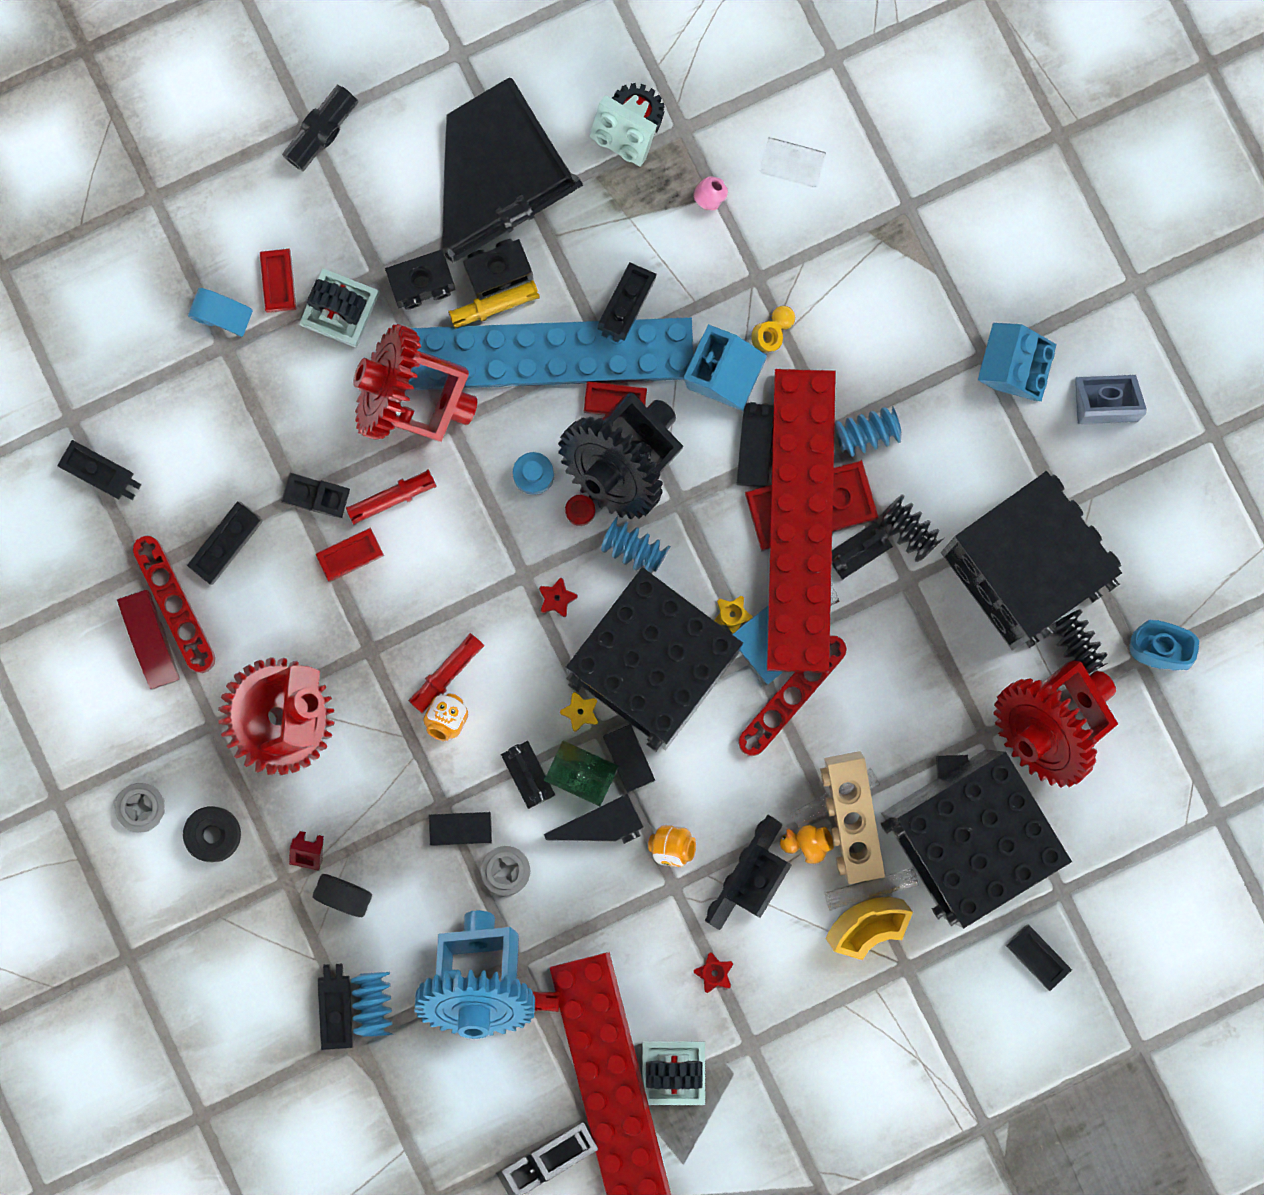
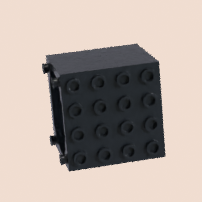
M1048 471L1042 473L958 533L940 552L1012 651L1024 643L1028 645V648L1034 646L1040 641L1036 637L1038 633H1041L1044 639L1055 632L1051 626L1052 623L1087 598L1090 599L1091 603L1103 596L1098 591L1102 587L1106 586L1110 592L1120 585L1116 580V577L1122 574V571L1119 569L1121 567L1119 559L1112 551L1107 552L1100 543L1102 537L1092 525L1088 527L1081 517L1084 514L1080 506L1074 500H1068L1062 492L1065 488L1060 479L1054 474L1051 476Z
M642 567L565 668L568 677L566 679L570 682L568 686L577 693L582 687L647 736V741L649 742L646 745L657 752L661 747L666 751L738 656L743 642Z
M985 749L881 813L885 819L884 822L880 823L886 834L891 831L893 832L935 902L936 906L931 908L938 920L944 917L951 927L955 924L963 929L1072 862L1007 752Z

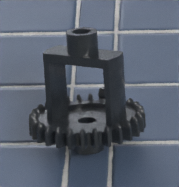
M629 393L603 419L598 418L594 420L593 417L573 422L560 436L561 440L558 442V445L561 447L558 453L564 457L561 463L568 466L565 470L566 474L573 475L575 478L572 480V483L581 485L580 492H587L592 501L596 499L599 508L602 509L604 506H607L610 514L616 511L620 518L627 515L629 519H633L635 516L638 519L643 515L646 516L658 504L663 493L661 489L663 482L658 480L661 472L683 449V445L668 430L676 421L675 412L667 403L661 400H654L646 407L634 393ZM620 415L660 456L656 462L650 463L647 460L650 452L644 454L638 452L642 443L633 446L630 444L633 437L632 434L625 438L621 436L623 427L617 428L614 432L612 431L613 422Z

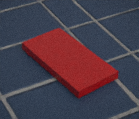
M863 461L835 467L833 476L832 532L878 520V513ZM772 485L745 492L761 552L770 549Z

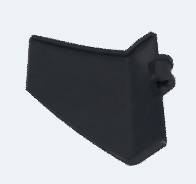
M512 78L501 81L446 114L442 250L446 258L452 263H455L503 233L512 232L513 228L526 220H532L535 218V214L583 186L580 178L572 174L561 159Z

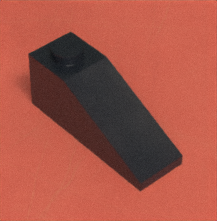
M628 794L545 833L544 836L547 841L616 842L622 839L625 844L640 837L639 830L644 827Z

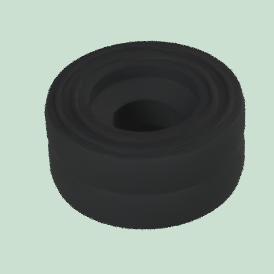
M207 806L196 810L188 817L183 828V841L186 849L193 857L205 862H220L229 858L236 851L241 840V829L238 820L231 812L220 807ZM215 825L219 828L221 835L217 842L211 844L204 839L203 834L208 826Z
M321 874L312 898L338 911L363 918L372 899V893L340 878Z

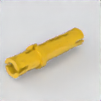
M534 280L481 300L479 297L475 298L473 303L450 310L448 313L454 328L457 329L478 320L481 322L486 321L488 316L534 299H539L540 296L537 293L538 289Z

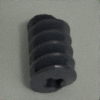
M901 494L880 515L883 516L880 527H886L891 524L888 535L893 536L900 533L897 543L901 545L909 542L906 552L909 554L917 550L918 553L915 561L919 562L943 539H936L940 531L938 528L930 532L927 531L931 523L930 520L919 523L922 515L921 511L910 514L914 505L912 502L905 506L901 505L905 497Z
M1079 609L1051 624L1056 626L1054 628L1055 632L1051 636L1061 635L1062 638L1056 645L1058 647L1068 646L1063 657H1074L1073 661H1081L1088 674L1108 664L1102 663L1108 654L1107 652L1096 653V650L1101 646V642L1090 643V639L1095 635V632L1083 631L1089 622L1088 620H1077L1083 612Z

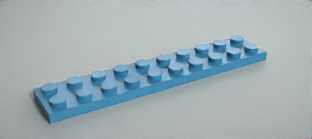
M692 317L635 320L625 341L620 339L619 343L612 341L613 336L610 334L608 338L601 336L602 331L597 329L599 321L461 326L457 329L454 327L411 328L420 337L419 343L421 348L417 349L418 351L467 368L469 376L464 388L587 383V381L609 383L684 380L685 373L693 358ZM420 364L419 367L411 369V372L417 374L418 377L410 378L408 383L414 387L413 390L443 389L449 374Z

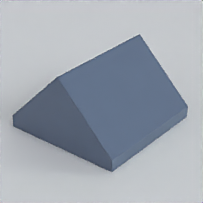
M1136 375L1076 377L1078 424L1138 422L1146 415L1147 408Z

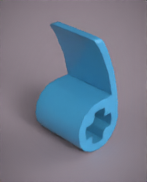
M198 288L188 317L208 326L216 325L243 337L253 310L208 289Z

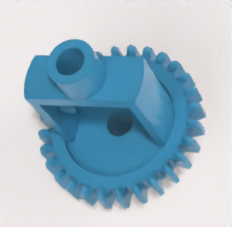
M476 910L464 915V929L462 932L438 934L436 975L433 979L427 978L425 983H421L416 990L414 1011L417 1012V1017L422 1018L423 1023L430 1022V1027L440 1026L441 1031L452 1029L453 1034L458 1032L460 1036L470 1039H480L488 1035L493 1036L494 1031L506 1034V1029L516 1031V1027L524 1028L525 1023H530L531 1018H534L535 997L532 990L525 983L520 984L519 979H517L518 933L511 927L495 928V916L492 913ZM503 950L501 981H499L497 972L493 974L491 979H487L486 971L483 970L481 976L475 978L473 970L470 969L467 978L461 976L460 970H452L453 955Z

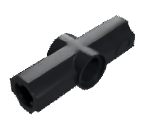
M337 84L318 109H313L305 117L300 127L301 131L291 141L290 145L282 153V156L295 168L304 172L323 147H328L335 140L340 131V125L356 107L358 99L347 89Z

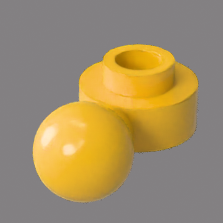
M779 306L772 313V321L757 324L751 333L754 347L763 353L779 349L783 342L782 330L789 329L795 322L794 311L788 306Z

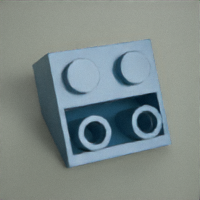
M993 323L978 381L997 391L1042 402L1057 344L1022 324Z
M708 324L683 379L687 389L743 411L767 359V355L737 335Z

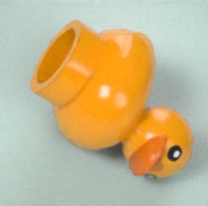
M805 825L799 829L797 834L788 828L786 834L780 839V847L785 853L793 854L801 848L806 857L805 862L810 864L820 863L824 860L826 853L834 849L831 833L825 826L816 828L812 825Z

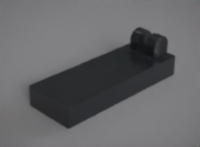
M629 262L598 323L597 329L602 331L601 336L608 338L610 334L613 336L612 341L619 343L620 339L625 341L656 280V273Z
M750 402L746 403L743 409L736 485L767 486L774 405Z
M237 501L187 566L208 584L213 585L263 520L258 514L252 512L248 506Z

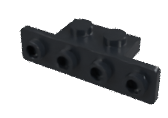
M768 814L757 825L754 838L749 846L741 852L738 865L723 883L722 892L717 900L710 904L705 922L716 929H722L735 905L761 918L792 865L768 851L782 827V823Z

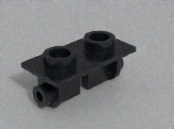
M874 522L833 549L832 566L842 580L891 549L893 546L888 540V533L883 527L880 528L877 522Z
M529 741L517 744L501 754L528 809L555 796Z

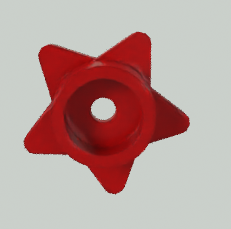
M559 578L552 587H539V591L545 599L541 607L542 613L556 611L562 617H566L568 604L578 598L577 594L566 590L563 578ZM556 595L560 596L558 601L554 599Z
M710 952L706 964L694 969V973L704 979V990L706 993L712 991L716 986L731 988L727 974L732 968L733 962H720ZM713 970L718 972L717 976L712 975Z

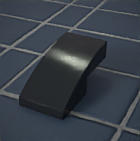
M290 472L281 503L342 518L350 489Z

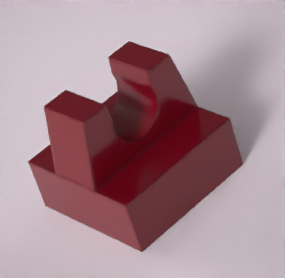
M299 831L296 838L292 839L290 845L289 864L320 871L323 861L324 836L317 835L316 841L313 843L305 841L306 832Z

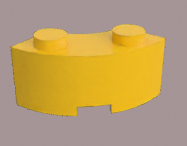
M878 897L868 899L845 911L832 925L825 939L834 952L863 960L867 952L879 942L889 939L902 940L913 911L900 898Z

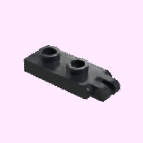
M71 440L57 465L60 469L118 500L123 495L133 501L136 495L126 490L127 485L138 490L142 485L131 479L134 475L133 472L74 440Z
M340 963L336 964V976L331 977L330 964H324V977H318L321 1050L353 1048L350 976H344L343 964Z

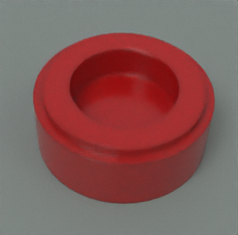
M575 495L566 503V517L576 526H585L595 517V504L586 495Z

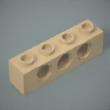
M861 751L824 758L825 768H820L824 787L829 786L831 797L826 798V806L829 817L834 816L836 827L831 828L834 846L839 845L841 857H836L839 875H844L848 884L884 878L885 873L865 758ZM846 782L854 784V788L849 794L839 793V788L842 784ZM851 812L859 814V818L855 823H844V818L847 814ZM853 843H864V848L861 852H849V848Z

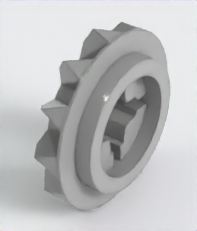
M146 783L131 784L124 788L116 799L115 813L117 819L122 826L130 831H149L160 823L165 813L164 798L158 789ZM143 797L144 805L152 808V811L142 812L141 817L138 819L137 810L133 809V807H128V804L139 803Z
M500 846L491 850L485 856L481 865V877L486 887L490 891L504 896L512 895L522 890L527 884L531 872L527 857L519 849L511 846ZM501 858L502 862H505L507 866L518 864L511 871L513 883H510L509 879L507 880L505 876L493 877L501 870L498 859Z

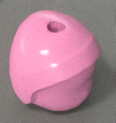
M713 176L703 179L694 190L696 203L705 210L718 209L728 195L724 181Z

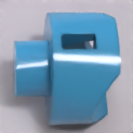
M525 453L514 464V482L518 489L526 494H541L547 491L553 484V466L549 459L541 453Z

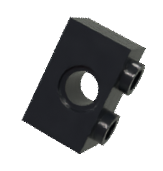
M505 239L495 245L496 248L485 252L482 249L470 253L467 256L468 259L463 261L476 298L479 297L481 300L534 279L520 239L515 241ZM493 262H503L506 265L505 269L500 273L491 272L489 267Z
M442 249L385 268L398 308L404 307L405 310L413 309L422 305L423 300L432 297L434 300L444 299L451 295V291L456 290ZM419 276L429 278L428 285L423 288H417L413 283Z

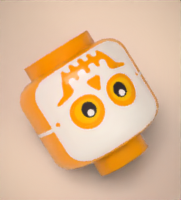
M448 693L446 696L439 695L433 698L423 721L427 728L426 731L430 736L441 741H448L449 739L456 738L461 733L469 714L463 704V700L455 694Z
M662 825L655 834H651L648 841V850L652 852L653 859L657 864L679 868L685 866L688 861L693 860L696 852V839L692 837L691 832L687 828Z

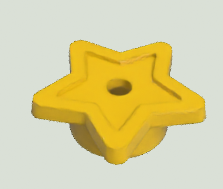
M739 596L731 602L723 599L717 600L720 613L714 621L719 625H727L732 634L739 629L741 623L753 618L751 614L744 610L743 596ZM730 612H735V617H730Z
M573 692L570 705L561 709L560 714L571 719L574 732H577L584 724L597 725L598 720L593 710L598 700L597 698L584 700L576 692ZM578 709H583V714H578Z

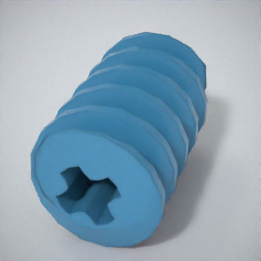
M893 406L891 413L886 407L881 408L880 417L875 411H870L868 420L863 414H859L857 416V424L849 417L845 421V428L840 421H835V433L841 452L843 453V450H847L851 457L855 456V447L857 446L863 453H866L867 443H870L877 450L878 440L882 439L886 447L890 446L891 436L898 443H901V427Z
M617 516L602 541L601 551L605 553L610 548H613L612 558L616 559L623 553L622 563L627 565L630 561L634 560L633 570L637 571L642 566H645V569L651 574L656 572L671 546L668 545L660 551L659 539L651 545L648 544L650 534L647 533L641 539L638 538L639 528L636 527L630 533L627 532L629 522L625 521L622 525L617 526Z
M390 972L361 973L359 976L351 979V983L360 986L359 989L351 992L352 996L361 998V1001L352 1004V1008L361 1011L360 1014L353 1017V1021L362 1023V1026L353 1030L354 1034L361 1035L362 1037L393 1035V1033L384 1031V1028L393 1025L392 1020L383 1018L384 1015L392 1012V1008L383 1006L384 1002L391 1000V995L382 993L383 990L391 987V983L382 981V978L389 975Z

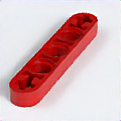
M151 536L140 537L133 545L134 556L187 665L195 672H208L215 664L214 652L162 545ZM148 543L150 546L155 545L152 555L156 561H159L161 558L163 560L162 563L153 564L148 570L146 565H151L152 563L148 556L140 554L144 550L143 544ZM159 569H165L169 573L168 582L162 586H158L153 582V574ZM172 596H178L182 600V608L175 613H170L166 608V602ZM185 623L193 624L196 629L194 637L189 640H183L179 635V629ZM200 639L203 643L197 645L199 651L202 654H208V657L205 659L206 665L204 666L198 663L193 664V660L197 658L194 649L190 648L187 651L185 648L186 646L196 644Z
M830 636V645L836 642L839 645L837 651L840 655L838 657L832 655L829 658V664L831 665L829 673H821L820 679L813 682L805 678L804 672H794L739 737V748L744 754L756 756L763 752L846 655L847 647L843 639L838 636ZM790 687H795L801 692L800 702L794 705L787 703L784 699V692ZM770 710H775L781 715V723L775 728L768 727L764 723V715ZM758 722L764 731L771 733V736L767 739L763 734L758 740L760 748L752 747L748 750L745 747L747 744L745 736L753 737L759 729L754 728V725Z

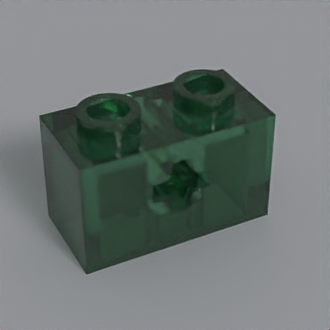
M563 740L544 781L600 807L619 766Z

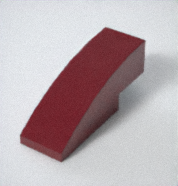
M143 590L117 599L131 643L149 688L152 690L180 680L151 593L148 590Z

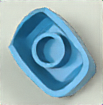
M1148 620L1133 632L1129 641V652L1138 662L1154 668L1170 669L1173 671L1188 670L1197 659L1199 639L1191 631L1174 624L1159 620Z

